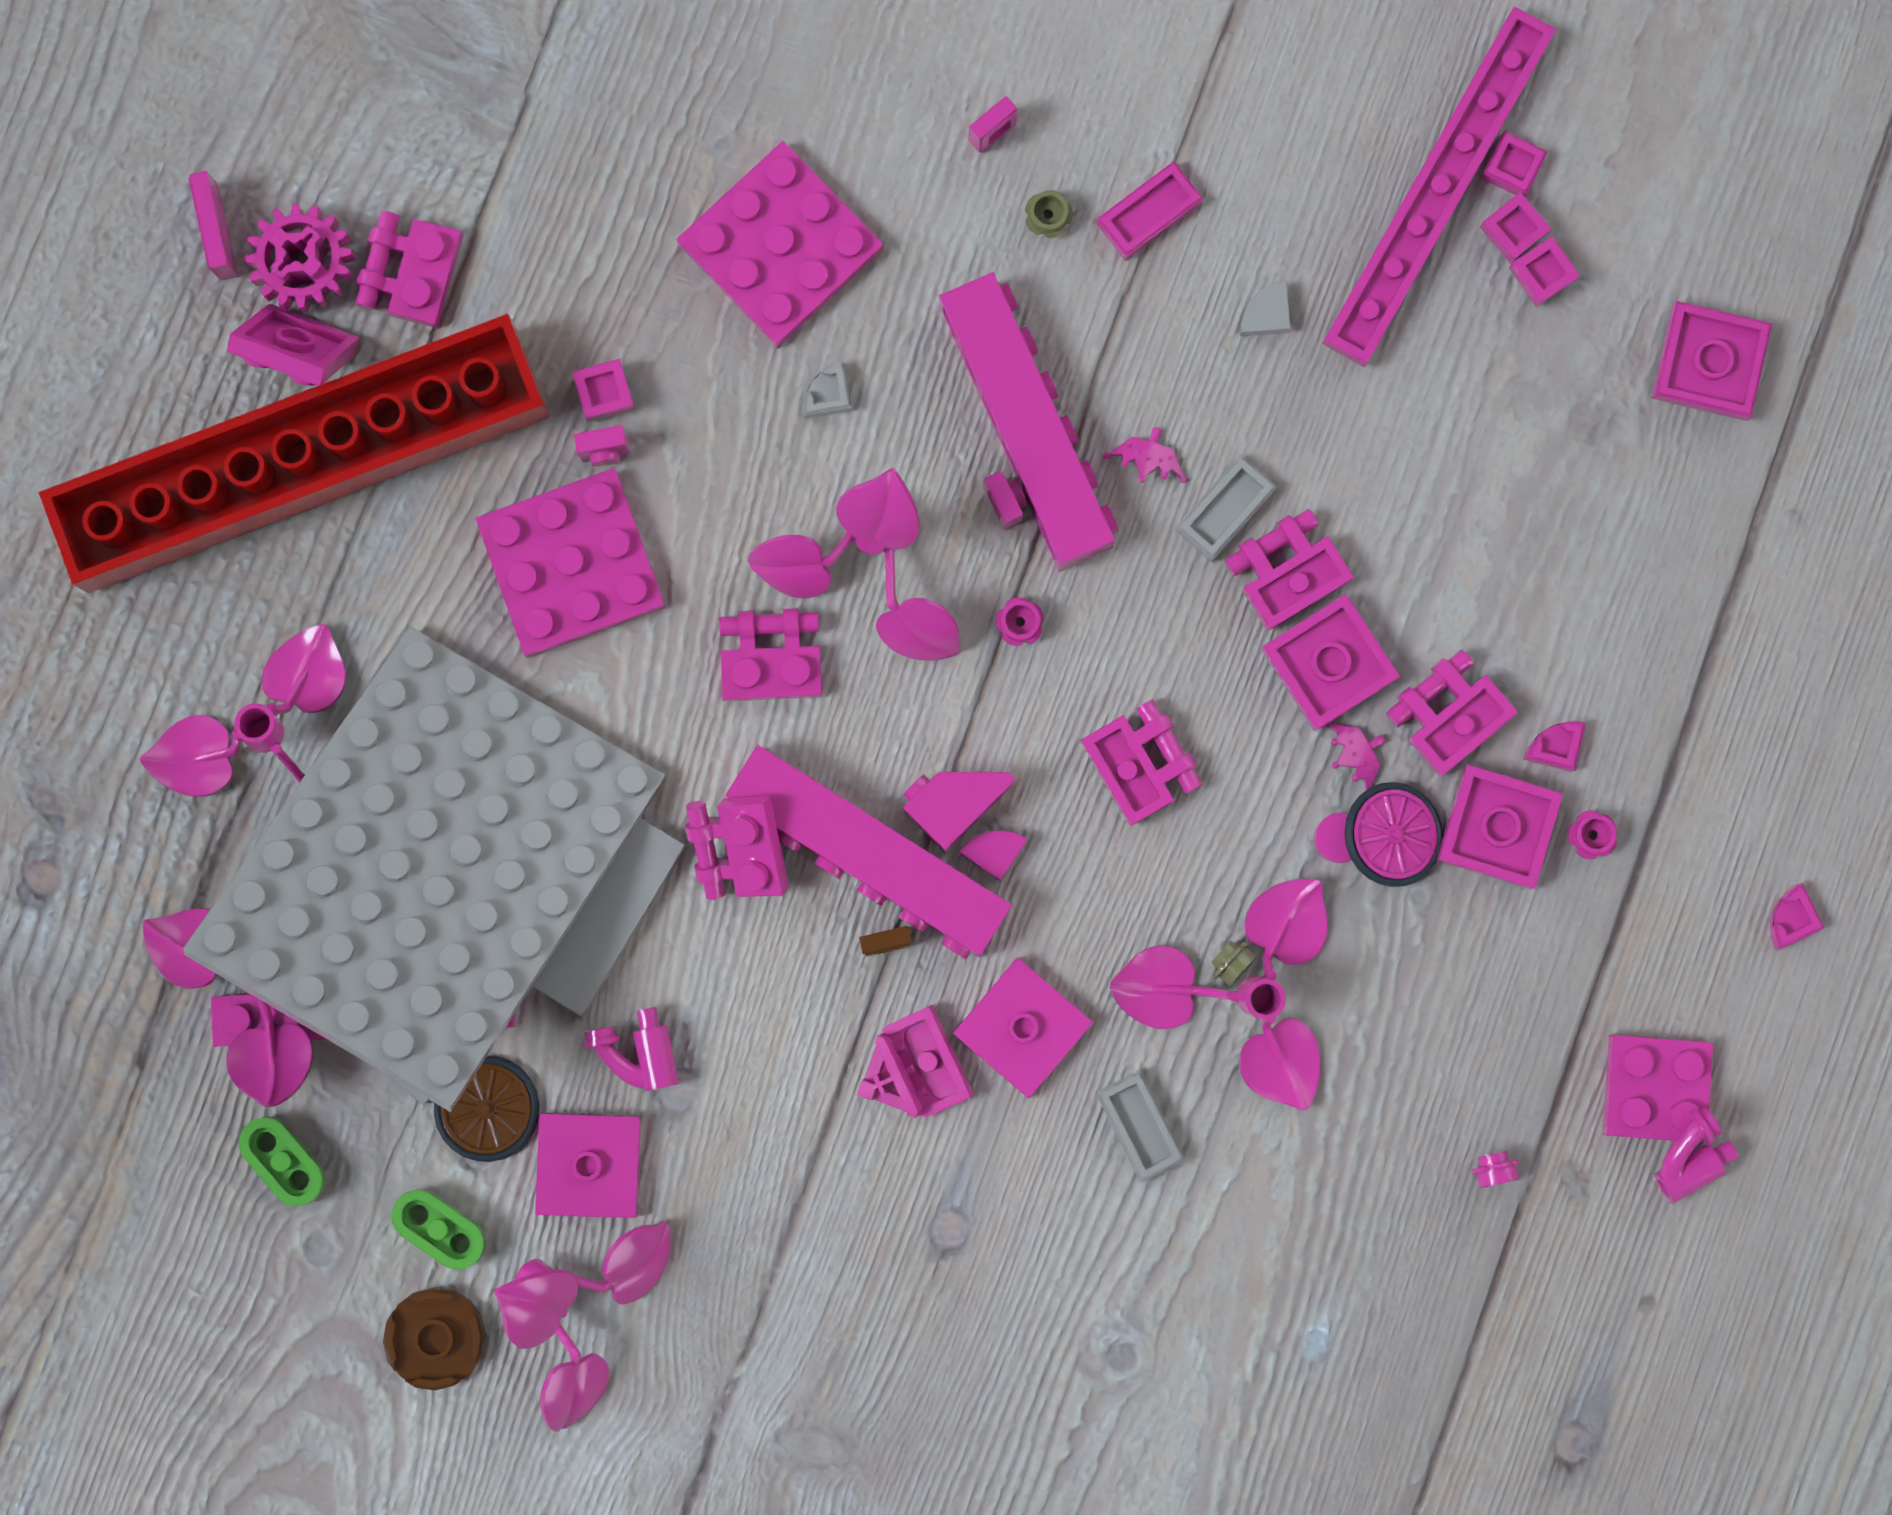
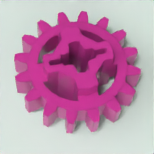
M298 203L292 204L291 215L285 216L278 208L273 209L275 222L270 225L260 219L257 224L263 232L260 238L248 236L247 242L256 250V253L245 256V262L249 267L258 269L249 276L251 282L255 286L264 285L261 295L270 302L278 296V305L285 311L290 309L293 301L297 303L298 308L303 313H308L310 301L316 300L323 309L328 307L325 295L332 292L334 295L341 297L344 293L337 284L340 279L352 280L353 274L344 266V263L356 260V255L351 249L342 248L351 241L349 234L345 230L337 231L340 223L332 214L323 220V212L315 205L311 207L307 215L304 214L303 209ZM295 229H304L302 232L287 233ZM330 244L331 262L329 268L326 269L325 255L330 250L328 247ZM274 247L276 261L270 267V254ZM299 252L307 256L308 259L304 264L293 260L294 255ZM315 283L308 287L296 288L299 284Z

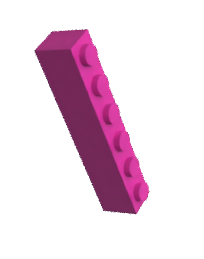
M991 272L939 295L940 310L1058 572L1112 549L1115 542L1112 534L1119 532L1116 520L1107 504L1102 507L1098 504L1092 490L1099 487L1094 471L1088 460L1079 462L1072 446L1078 443L1076 432L1069 417L1066 415L1060 418L1052 400L1058 398L1056 388L1047 371L1039 373L1032 356L1038 354V350L1028 327L1019 329L1012 314L1013 311L1018 310V306L1008 283L1005 282L999 285L994 272Z
M758 744L725 794L727 798L770 796L781 844L798 853L803 845L819 855L814 863L816 866L837 879H840L844 872L861 882L856 891L880 906L883 905L886 899L903 909L899 918L922 933L925 932L928 926L936 929L945 935L941 945L965 960L971 952L978 957L981 956L1012 907V904Z

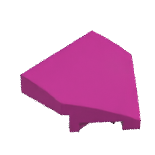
M933 1004L885 1026L883 1032L877 1035L876 1047L865 1078L861 1081L857 1093L858 1096L868 1100H877L908 1113L907 1115L914 1118L918 1116L927 1118L975 1095Z

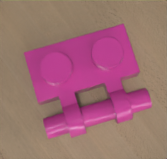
M382 210L377 227L371 228L367 241L372 246L365 269H360L356 285L360 288L355 305L364 309L374 310L378 294L391 296L387 311L391 317L438 328L464 235L460 230L413 219L409 236H401L396 234L400 216L393 212ZM390 252L403 255L397 279L384 276Z
M1309 509L1294 518L1290 515L1276 522V529L1256 541L1253 538L1248 539L1238 545V552L1224 560L1233 576L1240 574L1249 567L1256 574L1258 579L1243 587L1242 591L1267 631H1270L1354 579V576L1329 536L1312 546L1308 542L1304 534L1318 526L1317 519ZM1288 545L1296 556L1273 569L1266 557Z
M798 608L783 609V614L754 615V610L739 611L738 616L719 617L720 636H740V650H721L722 700L724 702L822 697L820 646L800 647V633L819 632L818 612L799 613ZM784 633V648L756 649V635Z
M1463 650L1458 651L1448 661L1442 658L1431 668L1432 674L1414 689L1411 687L1405 689L1397 696L1399 702L1385 713L1397 728L1411 717L1419 722L1422 728L1407 740L1439 777L1446 774L1518 713L1487 675L1481 677L1470 687L1461 675L1473 666L1474 663ZM1446 688L1456 699L1436 715L1427 703Z
M1153 699L1136 708L1145 724L1140 729L1133 731L1125 716L1122 715L1080 740L1130 827L1174 801L1165 786V783L1177 778L1186 794L1203 785L1193 768L1197 765L1190 752L1184 753L1171 731L1174 724L1167 713L1161 714ZM1153 739L1168 763L1158 770L1155 769L1142 745Z
M770 796L723 798L717 805L719 814L717 817H708L704 801H694L686 805L689 820L685 825L688 841L694 843L698 860L694 870L697 882L703 884L706 899L715 900L725 895L722 879H733L736 897L783 896L789 888ZM714 838H724L728 857L717 858Z

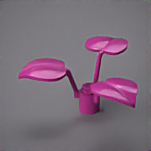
M890 468L872 480L853 486L841 495L837 503L836 514L841 525L846 530V534L828 555L822 556L820 545L814 539L802 535H782L769 539L756 546L749 554L747 562H749L751 569L774 589L791 597L811 598L821 595L829 588L832 574L826 566L834 564L852 541H856L857 547L867 554L875 555L884 551L886 602L891 611L881 614L876 621V629L882 641L896 653L916 660H941L952 657L961 650L957 623L945 607L935 601L924 598L907 599L901 605L896 600L895 549L908 547L916 540L920 522L911 493L895 468Z
M325 624L308 628L290 638L272 654L263 669L262 689L270 699L284 703L282 705L269 703L267 707L254 703L243 707L235 717V730L231 734L234 739L231 747H229V732L219 721L210 716H190L176 722L161 736L154 746L140 756V762L143 767L159 783L170 790L191 797L210 796L220 792L231 782L233 767L229 757L236 756L239 753L244 741L256 752L267 753L272 751L300 783L305 774L280 746L284 738V727L277 718V715L289 713L294 704L303 712L318 713L332 706L342 695L346 685V669L330 629Z
M1316 879L1288 880L1265 890L1251 903L1245 917L1244 932L1246 938L1252 944L1266 948L1262 955L1264 975L1246 978L1239 985L1237 991L1191 986L1195 976L1192 962L1179 949L1164 945L1152 946L1137 953L1110 981L1109 988L1111 994L1120 1008L1136 1021L1157 1029H1171L1186 1023L1193 1013L1191 995L1237 1001L1244 1013L1262 1019L1261 1028L1264 1033L1248 1038L1241 1049L1239 1069L1244 1082L1253 1092L1263 1098L1287 1104L1300 1110L1309 1109L1319 1082V1047L1312 1031L1307 1025L1295 1018H1285L1275 1024L1273 1028L1271 1027V1024L1276 1020L1275 1017L1283 1011L1286 1003L1284 989L1279 983L1274 981L1277 973L1273 971L1272 956L1274 954L1282 963L1298 965L1312 960L1322 949L1328 932V920L1321 881Z
M208 909L184 910L165 917L145 919L143 921L144 941L152 962L162 976L176 986L187 989L203 988L210 985L217 976L213 971L185 956L183 951L189 939L210 911ZM258 999L265 1030L254 1028L239 1034L228 1048L226 1066L232 1082L240 1091L263 1107H275L288 1100L300 1089L310 1072L313 1052L307 1034L298 1025L288 1024L274 1028L270 1005Z
M664 1220L658 1224L636 1227L619 1237L609 1248L604 1259L602 1273L605 1280L603 1281L579 1277L569 1270H554L542 1260L533 1259L519 1269L514 1281L494 1289L501 1308L504 1329L511 1343L518 1348L529 1349L544 1343L555 1333L569 1352L570 1362L555 1366L549 1372L541 1391L540 1407L545 1424L552 1431L559 1432L561 1429H566L585 1416L603 1396L609 1380V1368L605 1359L595 1353L581 1358L579 1349L560 1324V1319L567 1316V1309L577 1296L578 1286L601 1293L611 1290L613 1300L621 1305L634 1302L647 1294L660 1279L670 1253V1228Z

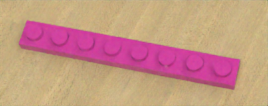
M1515 6L1512 8L1322 342L1323 345L1365 368L1557 29Z

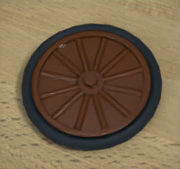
M487 1056L451 1112L434 1103V1118L442 1139L453 1151L464 1158L474 1161L493 1162L517 1153L529 1141L539 1119L540 1104L537 1090L531 1078L521 1067L501 1057Z

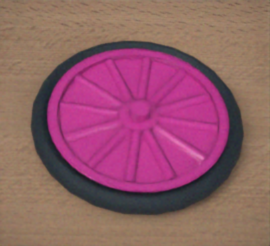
M1388 782L1370 787L1359 795L1346 817L1344 835L1350 859L1363 875L1380 885L1402 887L1418 882L1437 863L1443 839V830L1436 808L1422 792L1407 784Z

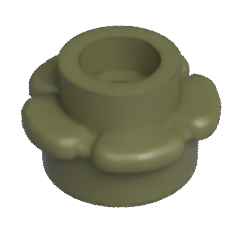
M1046 190L1033 195L1025 206V212L1028 214L1026 225L1036 235L1045 234L1047 238L1058 237L1065 232L1066 224L1072 221L1073 210L1070 203L1065 200L1061 193L1054 190ZM1047 210L1053 213V217L1050 219L1044 217V212Z
M1230 941L1213 959L1211 963L1217 968V971L1214 973L1216 980L1220 977L1231 987L1256 960L1257 957L1246 948L1249 945L1247 941L1243 942L1239 947Z

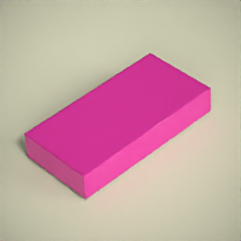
M1173 161L1098 217L1096 224L1126 261L1201 205L1204 198Z
M206 170L189 174L188 180L207 266L221 280L239 277L218 183Z

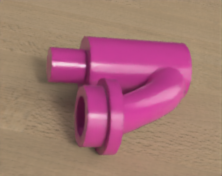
M656 1007L636 1011L640 1031L633 1032L639 1060L638 1065L626 1059L613 1046L612 1043L620 1042V1036L615 1035L614 1026L584 1032L586 1042L582 1043L583 1049L593 1048L598 1057L610 1070L627 1084L643 1088L645 1091L679 1084L668 1026L659 1025Z
M1707 1108L1700 1111L1694 1109L1688 1113L1691 1123L1684 1129L1666 1153L1661 1170L1654 1173L1658 1186L1671 1204L1680 1201L1726 1174L1724 1166L1739 1158L1736 1149L1730 1141H1726L1714 1149L1710 1146L1715 1143L1714 1138L1722 1133L1716 1119ZM1701 1141L1705 1143L1702 1147L1694 1150Z

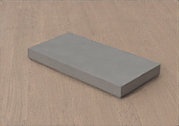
M640 818L532 987L584 1017L686 848V845Z

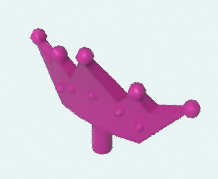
M1153 427L1149 441L1131 437L1111 452L1103 453L1104 459H1108L1110 456H1122L1123 461L1121 464L1123 467H1127L1129 462L1135 461L1140 475L1138 478L1140 483H1144L1145 477L1157 468L1161 471L1162 479H1166L1168 473L1172 471L1180 477L1182 483L1188 481L1187 477L1182 474L1174 450L1158 444L1162 430L1157 427Z
M1330 722L1324 725V727H1330L1338 734L1335 739L1331 740V745L1336 746L1339 744L1344 746L1337 762L1332 763V768L1337 769L1339 766L1356 768L1355 775L1351 777L1352 781L1356 782L1358 779H1364L1366 790L1369 789L1380 767L1373 749L1385 743L1383 736L1379 735L1367 741L1359 727L1332 724Z

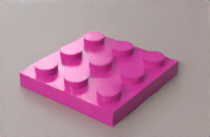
M784 141L780 142L676 239L677 244L777 348L884 250V244Z
M615 467L475 518L526 658L666 608Z

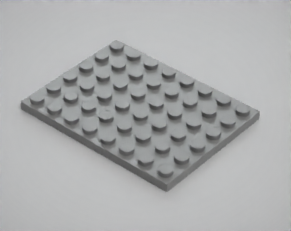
M410 626L183 948L184 955L451 1112L632 833L639 819L643 816L663 785L666 775Z

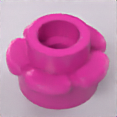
M1022 597L1008 600L1005 604L1006 607L997 612L995 619L996 628L1002 632L1003 640L1013 646H1021L1024 642L1028 644L1034 643L1039 639L1043 631L1041 623L1044 621L1042 609L1036 603H1030ZM1023 618L1025 624L1019 627L1015 624V620Z
M1594 810L1585 811L1577 816L1576 823L1570 825L1568 839L1570 844L1575 845L1577 848L1576 852L1579 856L1593 860L1599 855L1607 856L1614 850L1617 843V827L1608 815H1600ZM1591 830L1597 833L1595 840H1591L1588 836Z
M1504 1151L1478 1157L1480 1167L1471 1170L1472 1174L1477 1175L1479 1187L1485 1188L1519 1180L1516 1165L1521 1163L1518 1159L1510 1161L1508 1152Z

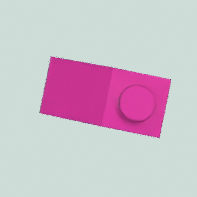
M938 772L931 780L923 774L903 794L908 800L903 806V811L946 852L1015 784L1016 779L1009 772Z

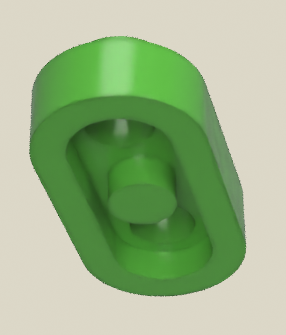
M262 1117L252 1120L243 1128L239 1137L241 1155L280 1201L290 1206H302L315 1201L322 1194L326 1185V1174L323 1166L285 1122L275 1117ZM266 1132L273 1134L276 1138V1146L272 1151H266L261 1146V1138ZM298 1170L304 1171L309 1177V1183L305 1189L297 1188L293 1182L294 1174Z
M416 1189L403 1194L395 1202L391 1218L397 1233L442 1265L450 1269L461 1270L474 1265L482 1258L486 1249V1236L482 1227L435 1193L425 1189ZM416 1205H422L428 1211V1219L424 1224H419L412 1218V1210ZM458 1233L465 1234L469 1238L470 1246L466 1252H459L454 1248L453 1239Z

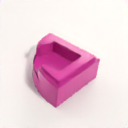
M1568 721L1545 729L1532 740L1524 754L1523 760L1569 772L1574 771L1586 723Z
M991 831L970 840L959 853L1000 881L1028 839L1009 831Z
M1803 883L1794 885L1781 896L1771 916L1770 932L1775 950L1782 949L1825 928Z

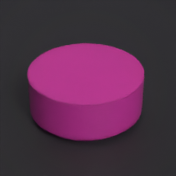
M1335 813L1320 821L1315 829V848L1319 855L1329 862L1339 864L1351 861L1344 835L1348 814Z

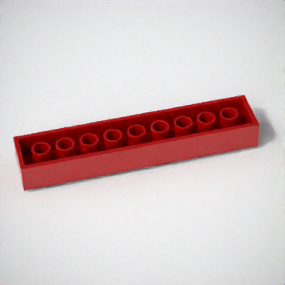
M507 313L326 382L321 386L297 393L38 493L72 585L91 593L551 416L517 327Z

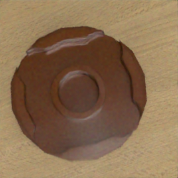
M433 1287L416 1291L397 1305L386 1321L383 1345L388 1363L394 1371H397L400 1377L405 1379V1382L415 1388L435 1391L455 1386L474 1371L484 1353L486 1331L482 1315L470 1299L455 1290Z

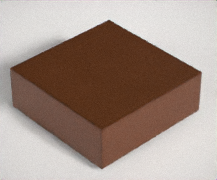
M908 926L859 937L862 953L866 957L908 948L912 944Z

